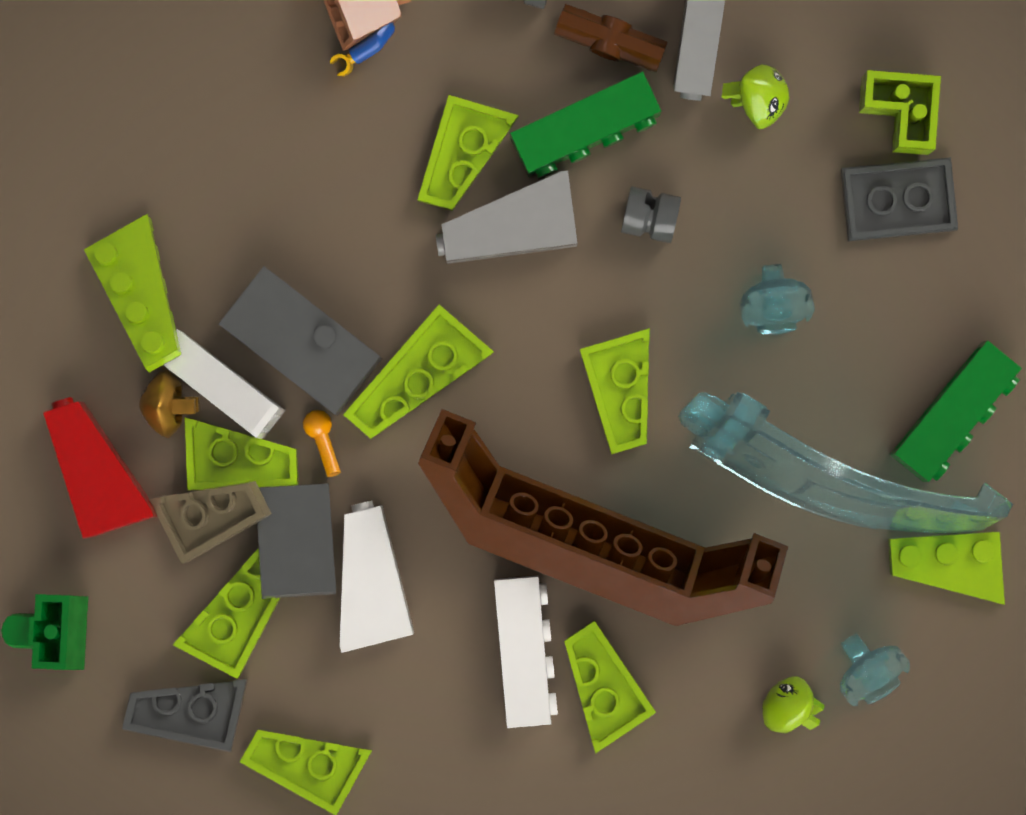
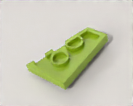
M448 95L417 200L453 211L519 118V115Z
M650 328L579 350L611 455L647 444Z
M185 417L187 490H203L256 481L258 487L299 485L297 449Z
M594 620L565 639L564 642L596 754L654 715L656 711Z

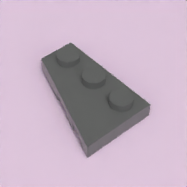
M247 679L130 693L122 729L232 752Z

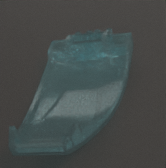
M738 391L735 394H731L725 401L714 395L711 396L710 393L701 392L679 412L680 415L678 417L681 424L687 427V430L696 434L690 445L691 449L784 502L839 522L876 530L880 528L918 533L982 531L1006 518L1013 506V503L987 483L981 486L976 498L953 496L903 486L847 466L809 447L765 421L770 410L745 393Z

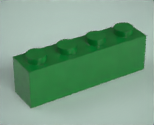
M642 71L511 132L510 139L528 177L536 174L538 179L557 171L556 164L569 159L571 163H575L591 155L590 148L601 143L604 148H607L624 139L622 134L635 128L637 133L653 127L657 124L655 118L660 116L662 110Z
M990 341L981 342L889 455L922 482H929L932 478L935 481L939 480L950 466L947 459L955 450L960 453L972 440L973 435L969 432L978 421L983 425L997 409L993 405L1001 393L1007 396L1018 384L1020 379L1016 375L1022 368Z

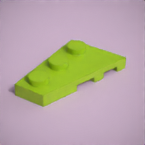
M1000 532L888 539L890 574L892 576L1005 605Z
M257 730L240 763L333 815H337L372 750Z

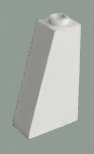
M177 329L176 332L182 355L167 362L164 366L253 436L264 439L286 410L184 332Z
M372 500L351 505L353 513L344 515L340 622L341 653L410 636L415 633L383 506L374 507Z

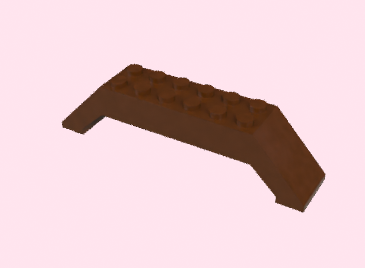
M441 409L418 464L468 544L674 626L772 604L788 546L753 533L751 539L710 547H703L499 466L475 431L476 422Z

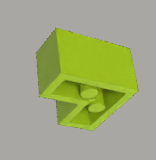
M867 70L861 77L859 113L895 116L892 152L929 155L936 149L941 76Z

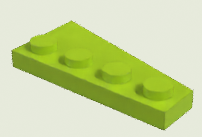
M146 214L85 248L84 251L145 369L150 373L182 354L173 314L168 303V291L165 279L162 276L159 262L160 255L153 235L152 219Z

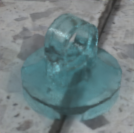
M781 264L762 265V282L752 286L744 293L740 302L744 324L749 327V324L756 326L757 332L761 334L778 335L792 332L797 329V322L804 318L808 322L815 311L811 289L801 281L784 278Z
M857 633L841 642V646L853 664L846 671L840 682V691L853 706H858L859 700L864 699L867 704H872L886 697L901 684L897 677L902 671L908 673L910 670L909 659L897 646H885L870 652Z

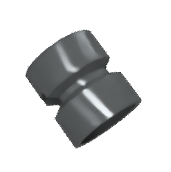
M631 186L621 233L641 237L646 232L649 233L652 240L671 244L681 197L661 193L658 197H653L651 190Z

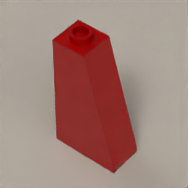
M72 397L51 403L52 410L43 412L82 538H91L156 517L157 514L148 496L86 404L80 401L74 402Z

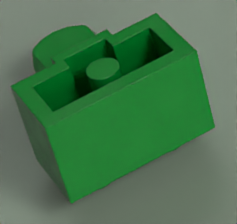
M35 594L34 614L15 613L8 616L3 622L1 632L4 642L13 648L32 649L31 669L84 670L88 596Z

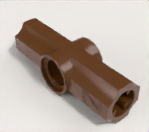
M565 4L554 32L556 36L590 48L589 50L600 57L617 62L621 59L655 73L658 70L668 43L662 39L632 29V25L621 19L608 15L600 17Z

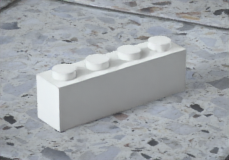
M538 575L494 579L507 728L550 725L551 715H558L556 693L548 692L547 679L554 678L553 656L545 657L544 642L551 641L549 619L542 620L541 605H548L546 583H539Z

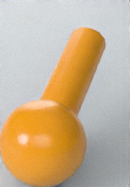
M313 410L305 416L303 429L309 437L315 439L327 477H334L340 474L341 471L328 435L332 428V421L326 412Z

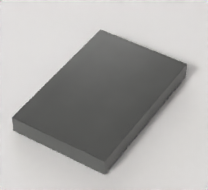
M951 157L841 169L848 242L958 230Z
M329 484L259 488L272 513L257 522L262 599L336 594Z

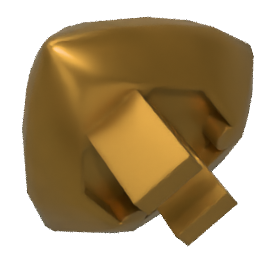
M168 369L160 371L148 383L141 394L139 403L143 418L158 434L165 438H170L182 425V414H196V412L200 411L199 397H181V383Z

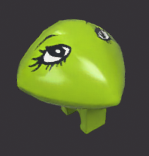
M763 64L750 69L740 81L723 83L721 96L723 99L732 98L731 105L733 107L743 106L744 112L757 129L771 126L787 108L790 99L789 88L782 75L774 67Z
M798 676L788 677L779 681L767 693L762 705L764 724L769 730L780 733L791 732L801 724L812 730L819 726L821 721L814 717L813 714L816 715L823 711L825 705L813 697V692L804 679Z

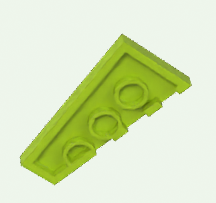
M438 305L343 415L372 439L491 356L494 351L441 305Z
M259 548L220 590L210 604L197 616L186 631L173 643V646L236 679L240 677L280 598L262 599Z

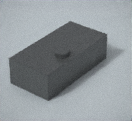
M265 266L262 267L219 322V325L337 416L383 359Z

